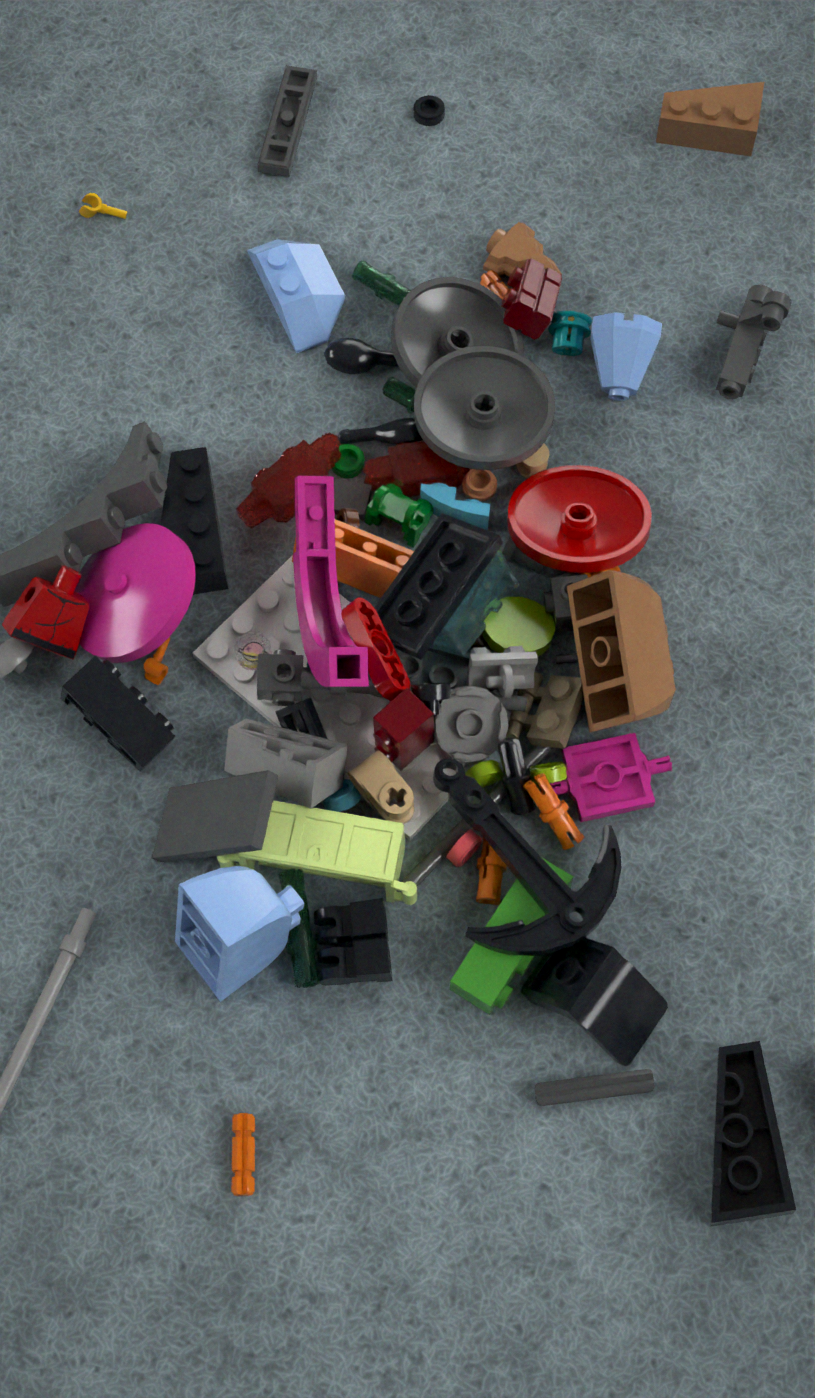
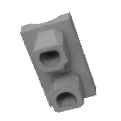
M509 646L504 650V653H490L486 647L472 648L466 686L472 685L487 690H499L502 698H511L513 689L534 688V672L538 663L536 651L525 652L522 646Z

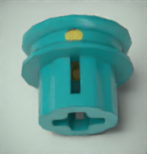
M576 311L554 312L551 324L548 327V332L553 335L552 351L558 355H581L584 339L591 335L589 327L592 324V318Z

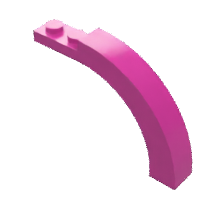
M297 476L294 478L296 552L293 553L294 582L299 627L309 667L317 682L324 687H369L368 647H357L354 644L341 615L342 609L338 591L335 551L334 477Z

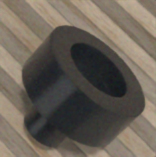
M420 683L411 685L412 693L420 701H423L434 715H439V700L450 699V683Z

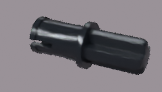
M517 738L504 739L498 743V751L504 773L501 777V782L506 784L511 813L514 815L527 814L535 810L533 799L523 787L531 777V772L526 770L520 741Z

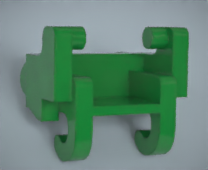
M390 483L386 486L382 485L374 492V498L367 505L365 523L370 526L375 524L379 527L383 521L380 515H383L401 524L402 532L405 533L403 539L408 541L407 545L414 548L422 531L429 524L434 509L428 501L424 499L415 501L403 495L402 490L397 485Z

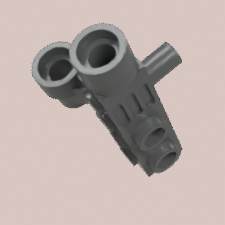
M754 285L748 291L740 316L720 310L716 323L736 329L716 390H719L722 397L726 399L742 397L747 382L751 383L755 371L752 369V366L757 365L761 352L758 348L763 346L767 334L764 330H778L782 320L788 315L791 299L785 293L773 291L765 285Z

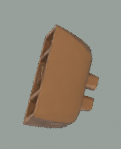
M607 570L568 585L567 592L589 733L645 719L668 710L676 688L661 597L647 582L639 577L614 570Z

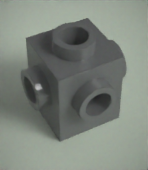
M563 573L551 578L550 591L544 592V607L546 614L552 613L555 633L573 631L567 586L588 578L587 574Z
M287 649L275 650L273 654H258L257 700H272V704L278 706H290L295 704V701H302L303 690H310V688L300 687L301 673H311L310 667H303L304 655H296L295 651Z

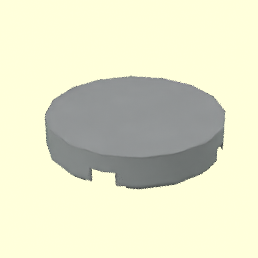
M472 685L458 687L450 691V699L440 700L439 715H434V737L438 744L452 758L465 762L480 761L491 756L498 749V743L506 738L509 727L507 712L500 700L487 689Z

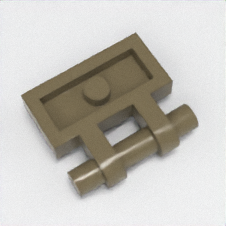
M534 672V688L519 689L517 693L518 696L527 698L525 712L511 711L506 738L519 739L521 732L527 731V739L531 745L565 749L584 701L581 678L551 675L547 687H540L543 676ZM533 703L539 704L536 714L529 715Z

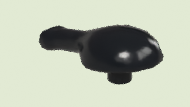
M356 338L336 339L329 343L324 352L327 364L333 369L346 374H361L377 365L399 367L393 352L377 350Z
M414 418L396 419L372 428L341 430L337 437V441L341 445L379 441L388 444H398L397 449L401 451H411L413 442L423 440L418 432Z

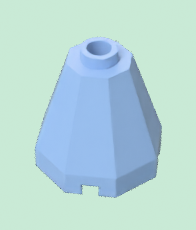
M617 312L593 317L590 340L601 391L607 393L608 398L612 400L625 401L629 399V396L636 395L658 347L662 323L647 316L634 314L633 321L624 320L625 313Z

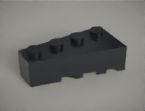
M201 447L171 452L167 489L165 491L160 525L179 536L192 553L196 573L193 595L229 589L207 448Z

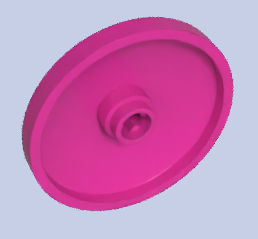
M144 523L123 529L120 544L93 553L80 572L82 576L75 589V592L81 594L89 603V610L79 644L92 655H96L103 661L107 659L111 663H126L137 660L162 645L182 621L194 592L196 578L195 563L187 544L166 527Z

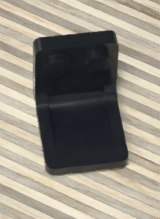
M584 938L572 947L544 955L521 988V993L531 1003L563 1015L577 1023L616 1063L623 1066L631 1064L668 1008L667 1001L614 947L588 938Z

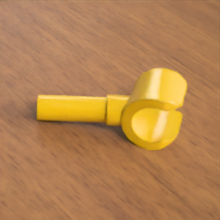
M89 193L82 199V202L92 206L84 205L80 208L79 213L85 218H91L99 212L126 219L127 211L103 204L101 198L95 193Z

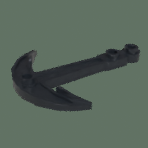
M452 758L439 761L433 773L434 785L439 790L448 793L450 804L473 830L479 831L545 913V916L526 926L523 920L494 927H468L465 937L495 952L524 956L550 954L572 947L586 938L598 927L617 893L622 866L618 840L612 825H604L599 854L588 875L589 880L578 891H573L499 813L498 805L474 778L465 776L464 767L459 761ZM443 769H453L456 771V774L448 776L443 772ZM468 797H477L481 802L479 804H472L468 801ZM577 912L582 916L583 920L575 922L570 918L569 914Z

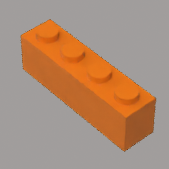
M335 519L337 581L381 598L414 551ZM296 538L293 553L296 552Z

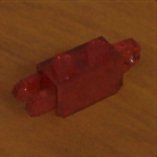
M330 432L328 434L325 433V435L317 438L310 445L303 440L295 447L287 448L282 453L280 459L269 468L261 469L255 475L253 481L250 482L252 492L236 508L239 518L251 529L270 517L276 522L287 523L295 516L294 478L297 476H329V470L335 466V463H338L341 457V452H339L340 441H338L337 435Z
M424 441L415 443L402 442L396 446L388 447V455L375 457V459L371 458V460L365 462V467L363 468V472L366 474L364 484L372 485V490H377L382 485L386 486L391 483L397 485L402 490L403 495L407 497L419 496L421 483H443L458 489L462 484L463 475L471 470L443 459L431 450Z

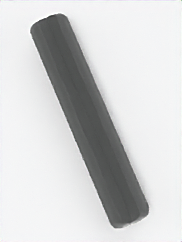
M650 1069L540 1082L534 1088L537 1105L547 1106L649 1093L654 1089V1077Z

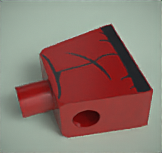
M61 565L53 583L40 577H34L2 623L9 636L74 660L89 610L87 600L81 594L75 592L82 574L70 567Z

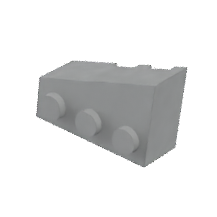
M244 719L228 729L224 771L238 776L269 770L278 775L275 789L276 794L311 809L343 787L348 744Z

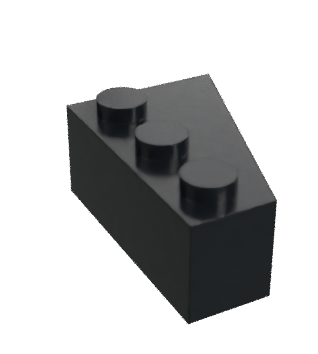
M95 655L62 686L60 699L67 705L71 702L85 716L83 720L91 727L94 725L108 739L107 742L141 772L173 741L175 735L171 731L174 727L161 713L158 712L154 715L145 706L148 701L137 688L131 686L128 689L118 679L121 673L109 660L105 659L102 662Z

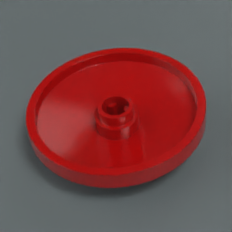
M567 465L543 470L523 481L510 498L507 524L509 534L516 546L534 561L561 571L589 573L617 567L636 556L649 538L652 513L646 496L634 483L625 477L598 467Z

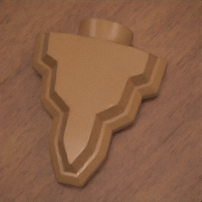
M518 222L508 232L501 228L496 230L487 244L486 251L489 253V256L483 265V270L487 272L493 270L499 276L505 274L510 277L517 266L522 268L527 259L532 258L542 263L545 269L551 268L562 274L555 262L543 254V244L534 238L535 231L523 222Z

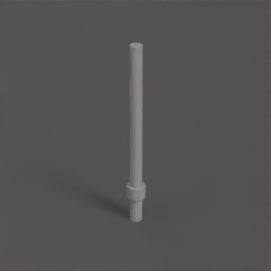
M82 908L70 935L65 934L59 947L61 951L60 956L0 1078V1115L75 959L81 957L87 945L84 940L97 915L87 908Z

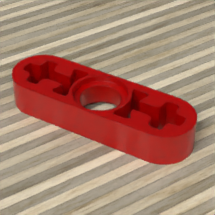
M357 597L342 609V619L354 644L357 647H368V673L375 688L385 699L392 701L406 688L410 689V679L377 611L366 599Z

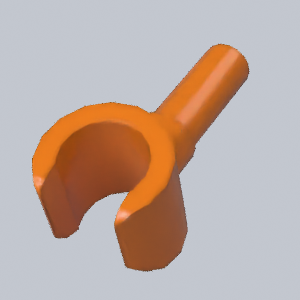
M170 637L157 648L152 658L149 657L144 662L145 678L156 685H160L168 673V666L161 662L170 642Z

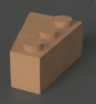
M765 82L664 93L656 143L751 156L758 130Z

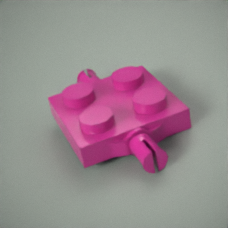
M630 733L565 747V749H562L561 754L566 765L567 778L559 782L550 783L556 795L569 793L575 802L580 822L654 807L655 799L650 785L651 775L671 772L672 762H670L669 755L647 760L640 750L636 734Z

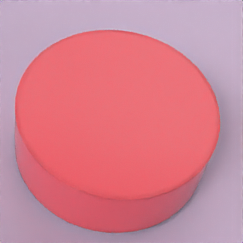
M470 829L455 843L446 858L456 867L463 866L478 850L482 843V838Z

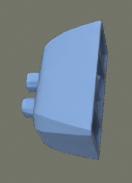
M245 866L219 868L179 884L175 943L221 1002L279 956L287 945L289 931L300 924L301 918L298 912L304 908L305 903L291 885L276 894L265 878L253 869Z

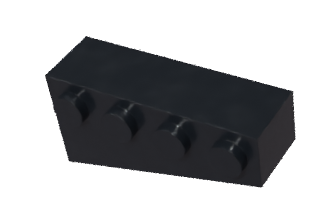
M760 1041L719 1047L711 1227L790 1215L796 1211Z

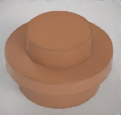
M471 469L463 478L462 489L468 498L486 501L496 493L497 479L490 470Z

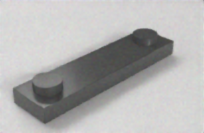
M286 65L257 164L258 172L290 177L316 85L317 70Z

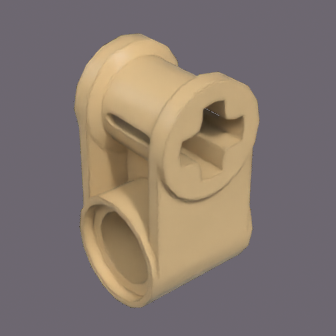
M380 750L374 752L348 772V777L355 788L373 805L384 820L405 824L413 817L415 811L413 791L397 773L390 760ZM393 799L398 803L404 801V806L401 808L397 804L390 806V801Z

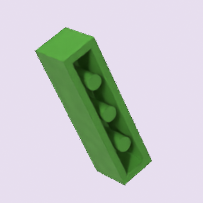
M542 858L571 888L574 876ZM516 878L485 927L500 926L523 920L526 926L545 916V913ZM474 943L450 980V990L490 1015L495 1006L500 1009L505 1006L514 990L508 985L516 973L521 976L525 974L534 956L507 955Z

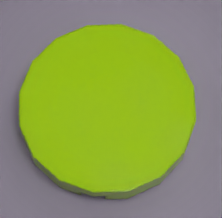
M505 597L496 600L486 609L482 622L483 638L489 647L497 653H504V650L509 646H522L525 652L536 651L537 656H541L550 648L555 632L553 617L550 613L546 614L545 607L534 600L524 597Z

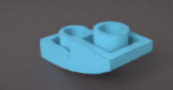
M421 483V499L428 501L433 506L434 515L439 517L443 513L488 531L490 504L482 503L476 499L456 500L457 487H449L443 483Z

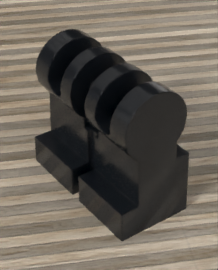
M383 898L351 902L350 905L329 906L314 911L315 925H335L333 928L316 932L317 944H330L334 946L318 951L317 961L322 964L339 963L336 967L325 968L318 972L321 985L393 981L386 908ZM352 941V947L344 948L335 946L339 943Z

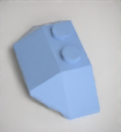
M277 239L247 250L295 352L299 353L328 342L344 303L345 294L320 245Z

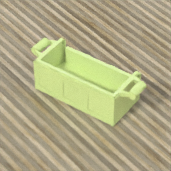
M273 800L262 850L217 856L221 868L245 866L254 870L255 861H259L258 865L385 887L386 902L403 901L407 905H412L417 901L416 884L412 881L405 883L399 881L405 852L404 825L399 822L319 808L310 809L302 805Z

